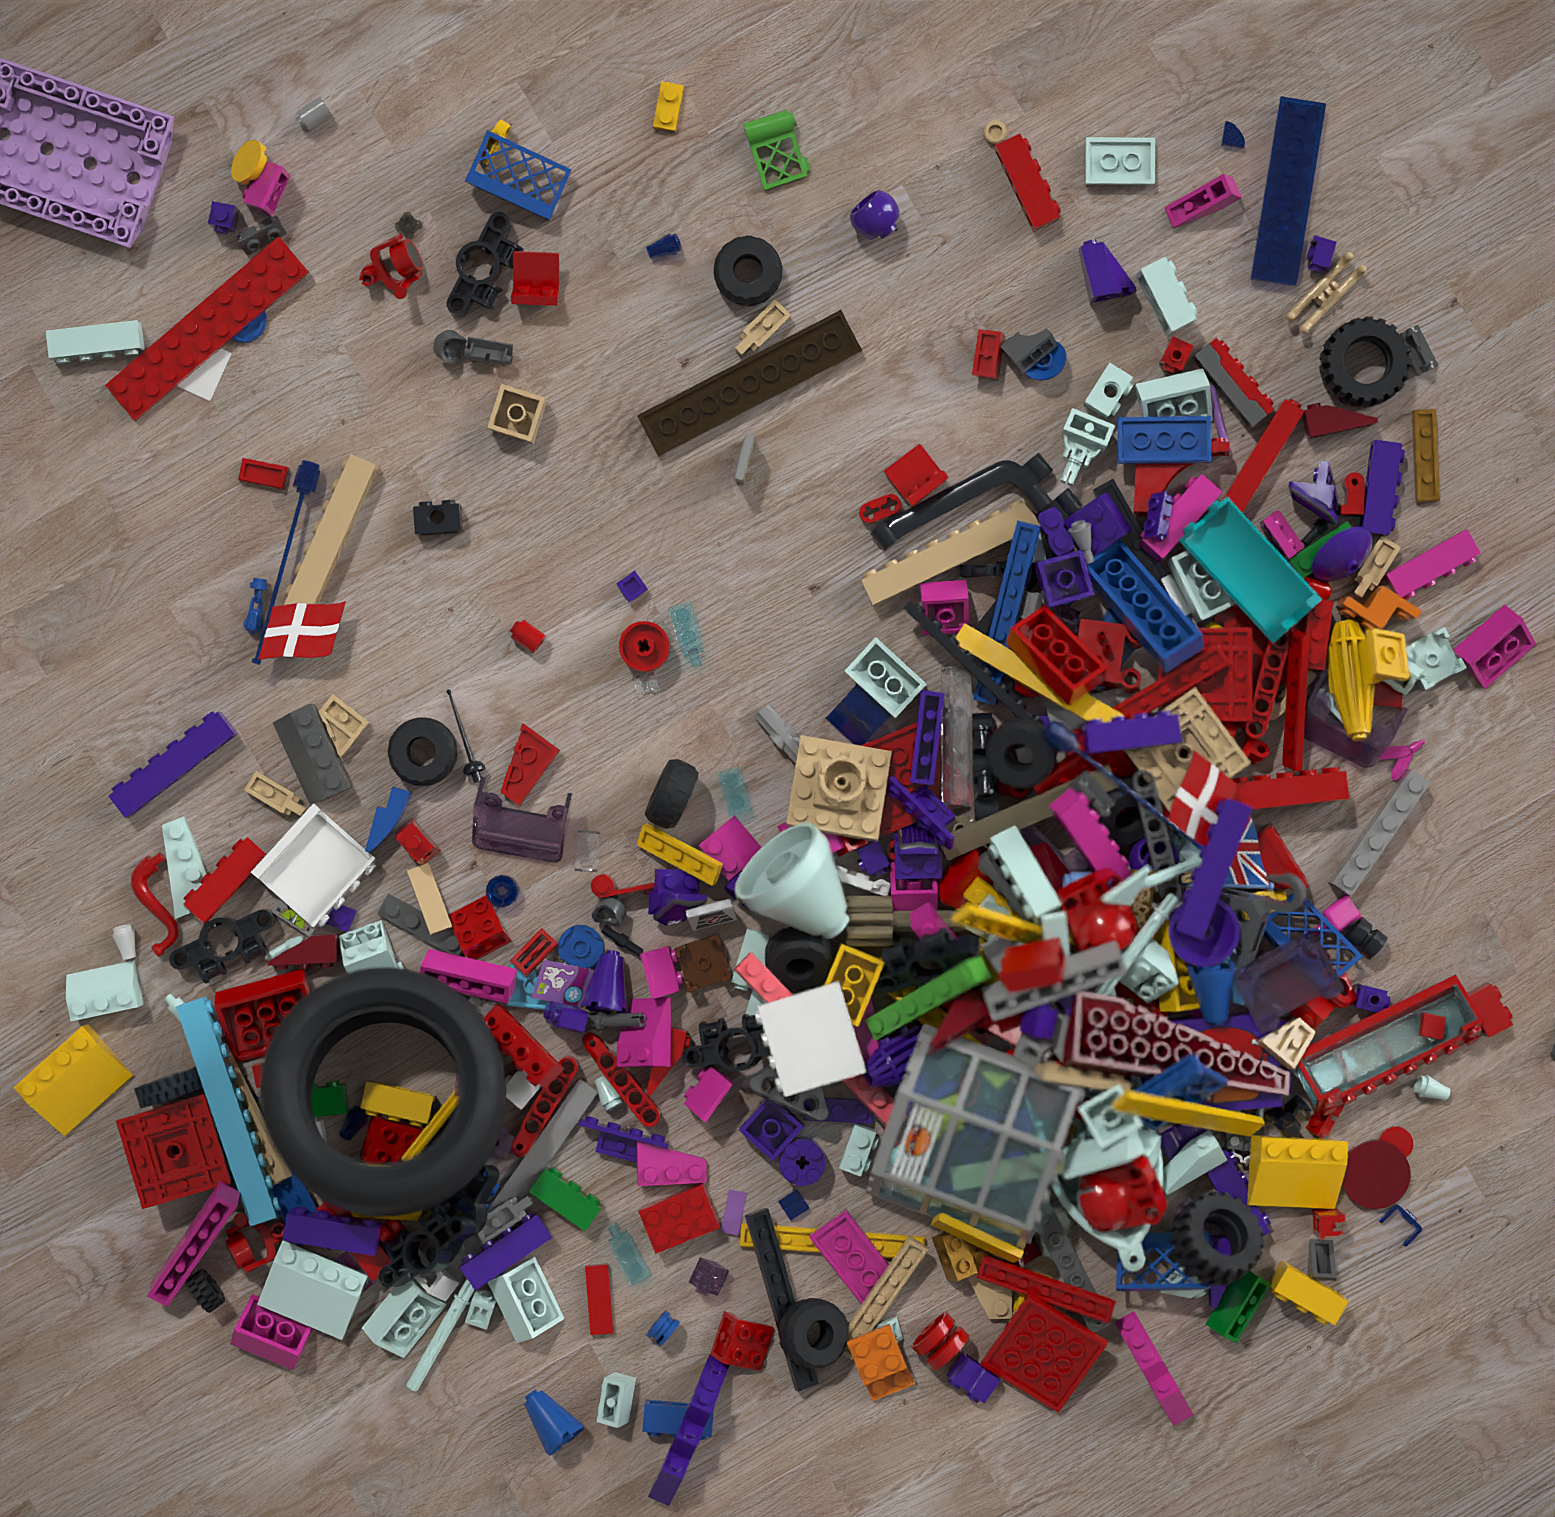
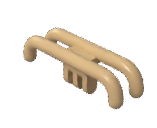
M1345 253L1287 313V320L1293 321L1313 300L1320 306L1301 325L1300 332L1302 334L1308 333L1367 271L1365 265H1360L1340 286L1333 280L1353 259V253Z

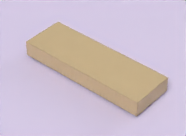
M429 863L407 870V875L430 936L452 928Z

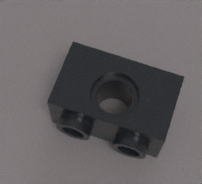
M442 500L441 505H432V501L419 502V506L413 507L415 535L463 533L461 504L455 503V500ZM437 511H441L444 514V519L440 523H434L432 520L433 514Z

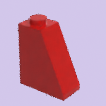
M984 845L957 856L938 883L939 898L945 905H951L959 910L967 904H973L964 897L963 893L977 876L994 887L990 876H985L979 868L980 856L988 850Z

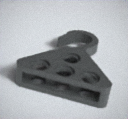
M1284 873L1269 874L1264 877L1274 882L1290 885L1295 894L1292 903L1279 901L1264 895L1222 888L1218 899L1226 903L1233 910L1240 927L1238 942L1241 944L1242 949L1237 945L1235 948L1236 953L1233 952L1229 956L1234 962L1235 967L1243 968L1254 961L1271 911L1292 912L1303 904L1306 898V889L1303 882L1297 876ZM1243 911L1247 913L1248 919L1244 916Z
M771 1065L764 1067L743 1080L745 1090L810 1120H825L828 1116L821 1086L792 1094L789 1101L786 1102L783 1098L784 1092H779L775 1080L779 1078L777 1069L772 1070ZM765 1080L770 1084V1089L767 1093L763 1090ZM806 1099L810 1102V1109L808 1111L803 1107Z

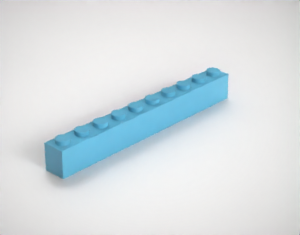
M207 996L178 1005L176 1009L237 1189L240 1192V1198L249 1224L253 1226L277 1218L280 1215V1210H282L281 1203L278 1197H274L272 1188H274L271 1175L266 1173L265 1166H267L264 1154L259 1152L257 1146L259 1144L256 1131L252 1132L250 1126L252 1122L251 1114L248 1109L245 1110L242 1102L245 1100L243 1091L240 1087H237L235 1079H237L236 1070L233 1065L230 1066L227 1057H230L227 1045L222 1043L220 1037L222 1035L219 1022L214 1020L212 1014L215 1013L214 1005L211 1000L207 999Z

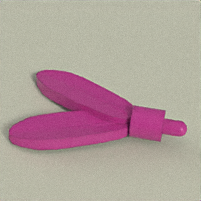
M1425 740L1415 741L1409 746L1385 747L1376 752V756L1380 759L1398 758L1391 772L1392 780H1398L1403 776L1413 753L1421 749V745L1425 743Z

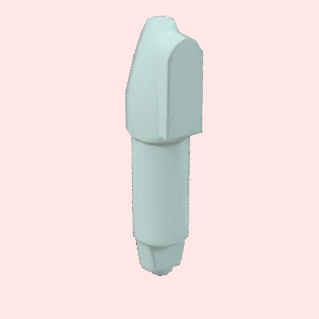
M296 936L290 938L285 943L268 952L269 954L265 956V960L270 961L301 943L304 937Z

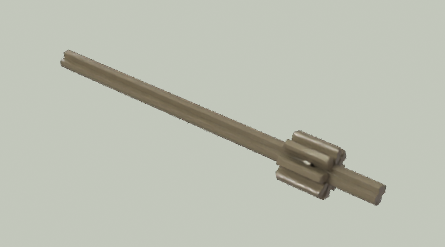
M847 896L845 898L847 904L845 913L849 916V921L841 932H845V943L847 946L890 947L893 931H914L911 928L910 913L913 911H892L893 904L890 896ZM936 910L952 931H969L964 926L953 922L952 916L959 910Z

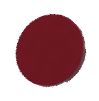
M1372 1139L1353 1147L1348 1152L1347 1167L1342 1185L1347 1195L1358 1205L1369 1209H1382L1395 1204L1404 1196L1410 1184L1411 1170L1407 1158L1395 1145L1384 1140Z

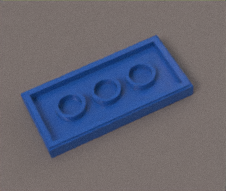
M1211 416L1118 417V464L1211 463Z

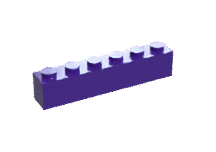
M212 711L202 719L204 722L200 726L196 727L194 725L184 732L186 736L183 739L172 741L166 746L167 751L162 755L157 753L148 760V766L144 769L139 767L129 775L131 779L126 783L121 781L111 789L113 793L108 797L125 818L133 816L238 735L222 712L214 713Z
M1225 798L1224 802L1219 801L1215 814L1219 815L1216 824L1211 822L1207 832L1210 840L1207 846L1202 845L1198 856L1202 861L1199 868L1194 866L1190 880L1194 882L1191 889L1186 888L1181 902L1185 903L1182 912L1177 911L1173 924L1177 925V931L1203 940L1253 807L1229 798Z

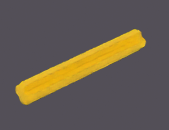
M458 1088L453 1091L401 1158L402 1161L423 1152L455 1112L458 1103Z

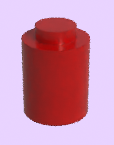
M517 620L510 629L512 633L511 639L532 654L537 651L546 638L544 633L526 620L522 622Z

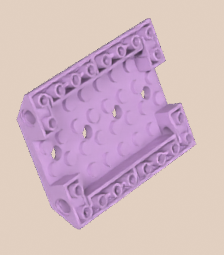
M0 58V132L3 129L10 131L8 140H0V204L131 248L143 230L172 144L174 116ZM52 144L54 147L53 153L47 156L44 155L42 152L43 146ZM90 158H94L97 161V166L93 170H87L85 166L86 161ZM132 173L140 175V181L136 185L129 183V176Z

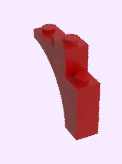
M1212 438L1211 457L1229 456L1230 442H1225L1224 438ZM1194 463L1136 464L1134 516H1147L1151 494L1165 491L1179 473Z

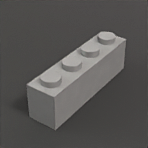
M1115 688L1090 696L1112 708L1136 694L1137 691L1126 693L1122 689ZM1058 705L1045 708L1046 716L1050 720L1052 734H1057L1058 738L1071 733V730L1087 723Z

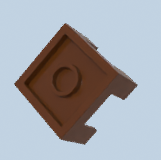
M719 933L674 948L682 968L688 992L716 982L732 979L733 976Z

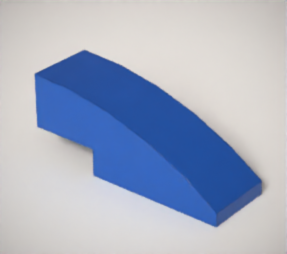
M392 787L387 807H377L365 849L366 852H373L393 832L409 804L412 791Z

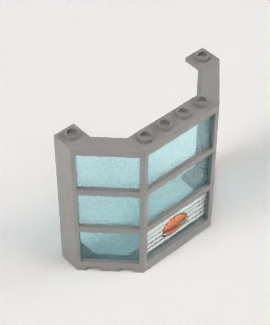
M924 1024L906 1072L910 1074L905 1073L870 1173L866 1193L932 1218L940 1213H944L1023 1250L1026 1243L1030 1244L1035 1232L1032 1230L1033 1225H1038L1043 1213V1211L1039 1210L1041 1203L1046 1205L1050 1194V1191L1046 1190L1048 1183L1052 1185L1058 1171L1053 1169L1056 1163L1061 1164L1065 1153L1064 1150H1061L1076 1104L1081 1105L1085 1091L1081 1090L1082 1086L1042 1080L1034 1068L1017 1058L962 1037L929 1056L927 1050L938 1029Z

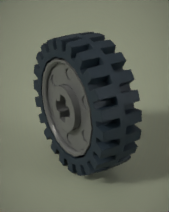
M193 1067L138 1086L134 1090L140 1108H145L177 1098L203 1086L197 1068Z

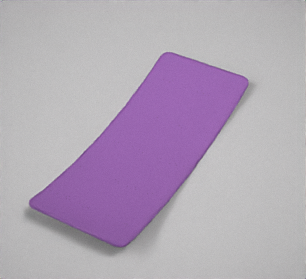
M729 1190L721 1227L722 1233L739 1235L747 1193Z

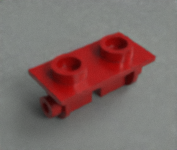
M1341 1104L1337 1106L1336 1110L1329 1115L1321 1114L1316 1116L1314 1112L1309 1119L1306 1129L1321 1138H1324L1325 1135L1328 1136L1335 1123L1334 1120L1330 1119V1116L1339 1117L1346 1105Z

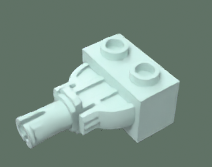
M1072 408L1061 434L1064 436L1063 445L1065 448L1062 458L1066 460L1068 453L1071 452L1059 480L1060 482L1065 484L1070 474L1067 485H1074L1084 458L1086 460L1083 467L1087 468L1092 459L1098 456L1101 451H1105L1115 425Z

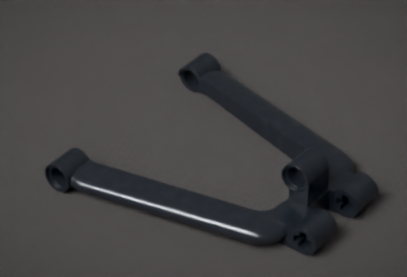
M1038 452L1023 466L1010 460L996 462L894 516L890 520L884 521L870 535L886 551L904 535L1004 483H1011L1023 493L1022 497L1036 514L1055 507L1062 515L1064 521L1082 507L1083 504L1069 488L1052 501L1038 483L1050 474L1053 469ZM1064 523V528L1068 531L1069 529ZM1046 535L1042 540L1046 559L1057 557L1050 549L1048 535ZM1036 562L1032 563L1026 590L1031 591L1038 582L1034 567ZM998 598L978 624L973 627L988 637Z

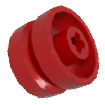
M637 621L629 625L623 631L619 640V653L623 661L632 669L640 672H652L662 667L671 651L670 640L666 632L660 626L650 621ZM642 643H648L650 647L648 651L641 650Z
M946 1311L929 1323L911 1345V1348L919 1356L928 1353L925 1362L934 1371L940 1369L952 1359L970 1336L961 1326L953 1328L955 1320Z

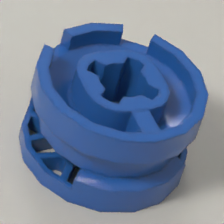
M665 1310L648 1330L646 1336L649 1339L653 1338L657 1345L661 1347L678 1327L680 1321L673 1320L670 1317V1313Z

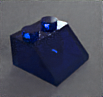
M857 684L826 719L854 745L860 746L865 744L891 715Z

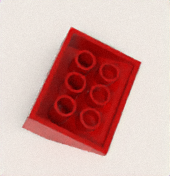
M304 968L215 992L214 1008L236 1063L265 1055L272 1036L281 1021L305 995L312 991Z

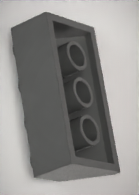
M310 703L273 722L310 806L313 803L317 804L352 788V784L315 704Z

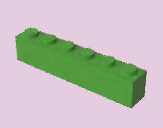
M981 956L968 960L872 1015L865 1021L875 1041L897 1032L962 993L991 978V975Z

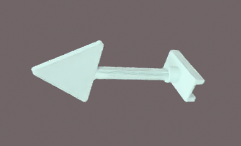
M1189 837L1180 851V854L1185 858V862L1150 876L1148 874L1151 869L1146 866L1102 898L1103 901L1106 903L1132 905L1141 889L1154 886L1186 872H1192L1194 866L1199 868L1202 861L1201 858H1198L1202 846Z

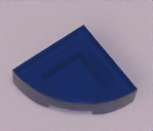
M1225 121L1221 145L1244 149L1245 139L1241 131L1232 122Z

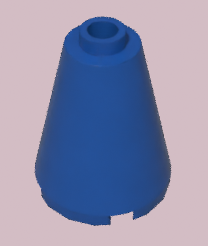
M1228 959V963L1221 962L1213 966L1192 967L1189 964L1187 967L1188 974L1204 1020L1209 1022L1210 1025L1223 1024V1021L1228 1018L1235 970L1234 962Z
M535 1389L525 1397L527 1401L524 1406L548 1456L562 1449L564 1444L571 1442L583 1431V1424L543 1390L537 1392Z

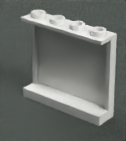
M313 803L251 873L313 928L317 926L321 928L329 920L328 914L332 909L338 910L345 902L343 897L349 891L353 893L359 887L361 877L364 874L368 876L376 868L374 863L377 860Z
M839 981L758 1005V1011H755L756 1019L759 1025L763 1024L765 1033L762 1034L765 1047L770 1046L772 1056H769L772 1070L777 1069L779 1078L775 1079L779 1092H784V1096L866 1072Z

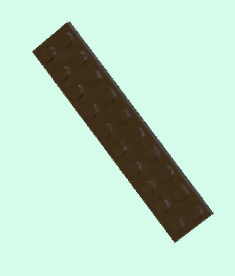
M839 310L640 413L637 417L656 454L660 457L862 352V349L842 310Z

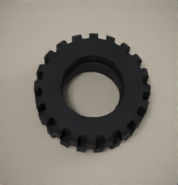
M1366 316L1363 319L1359 317L1352 319L1337 328L1324 343V349L1320 353L1319 360H1322L1319 370L1324 375L1322 381L1325 386L1328 385L1330 387L1329 393L1332 396L1337 395L1340 398V402L1344 404L1347 402L1351 403L1352 407L1357 408L1360 406L1368 408L1379 405L1395 396L1405 385V380L1409 378L1410 371L1408 370L1412 365V358H1409L1408 354L1411 352L1410 345H1405L1404 340L1406 337L1404 334L1401 333L1399 335L1396 332L1397 327L1393 324L1387 325L1386 320L1381 318L1374 320L1370 316ZM1360 341H1368L1378 346L1386 360V370L1383 376L1378 381L1370 384H1363L1354 380L1345 367L1344 358L1347 350L1351 345Z
M1211 1191L1208 1194L1203 1193L1176 1214L1170 1229L1173 1233L1170 1235V1243L1174 1244L1172 1251L1174 1256H1177L1180 1260L1178 1263L1181 1268L1185 1267L1188 1270L1186 1272L1191 1277L1196 1276L1197 1281L1203 1284L1209 1281L1211 1286H1218L1219 1284L1222 1286L1229 1285L1241 1278L1257 1265V1261L1262 1256L1261 1249L1264 1248V1239H1261L1263 1231L1262 1227L1258 1226L1259 1220L1257 1216H1253L1250 1212L1252 1209L1248 1205H1243L1241 1199L1236 1196L1231 1198L1229 1193L1222 1192L1219 1194L1217 1191ZM1204 1222L1212 1223L1223 1230L1230 1243V1256L1218 1253L1208 1244L1203 1232Z

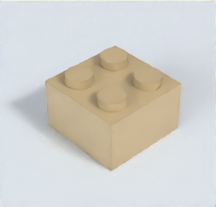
M501 384L487 428L490 431L534 445L547 400L545 397Z

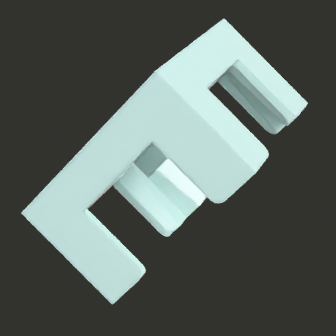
M1445 627L1439 628L1406 646L1407 660L1424 670L1416 682L1420 690H1426L1436 685L1435 683L1467 668L1462 658H1457L1447 639L1450 638V635Z

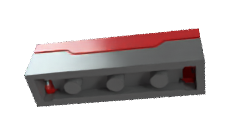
M1215 338L1196 353L1192 359L1200 369L1203 368L1209 380L1215 385L1248 428L1251 429L1274 410L1272 407L1274 403L1266 393L1262 394L1257 388L1259 387L1258 382L1251 375L1249 377L1246 375L1241 361L1238 358L1233 359L1228 353L1230 351L1228 345L1223 340L1219 341Z

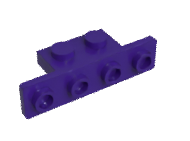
M894 776L890 777L888 782L889 794L903 804L907 813L914 815L919 820L923 829L929 830L934 835L939 845L951 850L954 844V836L945 827L955 820V815L925 785L911 794Z
M585 1116V1119L580 1118L578 1123L580 1126L601 1131L595 1152L636 1162V1140L663 1148H668L669 1141H665V1136L659 1134H652V1137L643 1135L642 1130L630 1128L627 1131L620 1129V1124L608 1122L607 1125L598 1123L599 1119Z

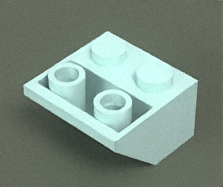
M382 920L339 935L343 964L347 973L374 967L397 968L394 952Z
M1152 938L1127 969L1128 974L1123 975L1119 979L1147 1003L1178 985L1179 982L1168 951Z

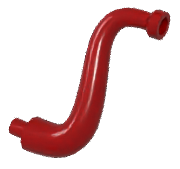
M158 853L153 858L147 855L135 867L131 875V887L135 896L152 914L164 923L168 930L167 937L160 944L155 943L151 946L153 952L158 957L164 955V951L174 944L179 933L174 917L156 899L147 886V880L159 871L158 865L165 860L162 853Z

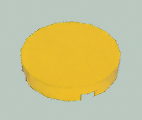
M250 140L239 148L231 166V175L236 182L241 185H248L250 180L255 181L260 176L267 162V156L264 155L267 149L263 143L257 140Z

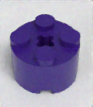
M809 1137L794 1138L780 1153L779 1165L781 1173L787 1181L794 1185L807 1186L817 1182L822 1176L826 1165L825 1153L822 1147ZM801 1156H805V1160L809 1161V1163L800 1166V1163L796 1162V1160H800Z

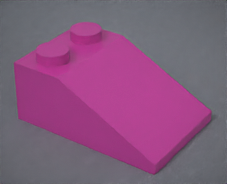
M671 997L632 999L628 1013L643 1012L646 1016V1021H640V1023H645V1026L622 1028L617 1042V1067H670Z

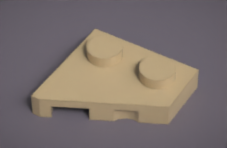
M332 694L319 710L321 719L327 727L328 734L333 740L338 755L343 757L370 722L335 694Z
M1295 1018L1262 1037L1257 1043L1291 1070L1297 1066L1316 1032L1303 1020Z
M978 1273L967 1277L989 1319H1010L1012 1317V1290L978 1279Z

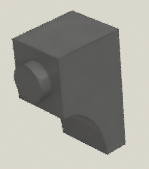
M1046 328L1034 335H1021L1017 332L1000 347L1006 358L1023 375L1056 348L1058 344L1052 333Z

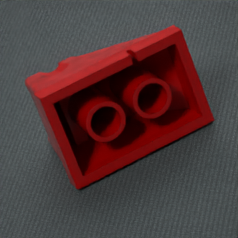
M1272 822L1264 826V829L1257 833L1261 861L1266 875L1290 873L1297 876L1303 882L1305 888L1308 887L1309 883L1306 876ZM1268 880L1269 882H1272L1274 884L1275 888L1282 890H1287L1289 888L1293 890L1292 887L1286 883H1278Z

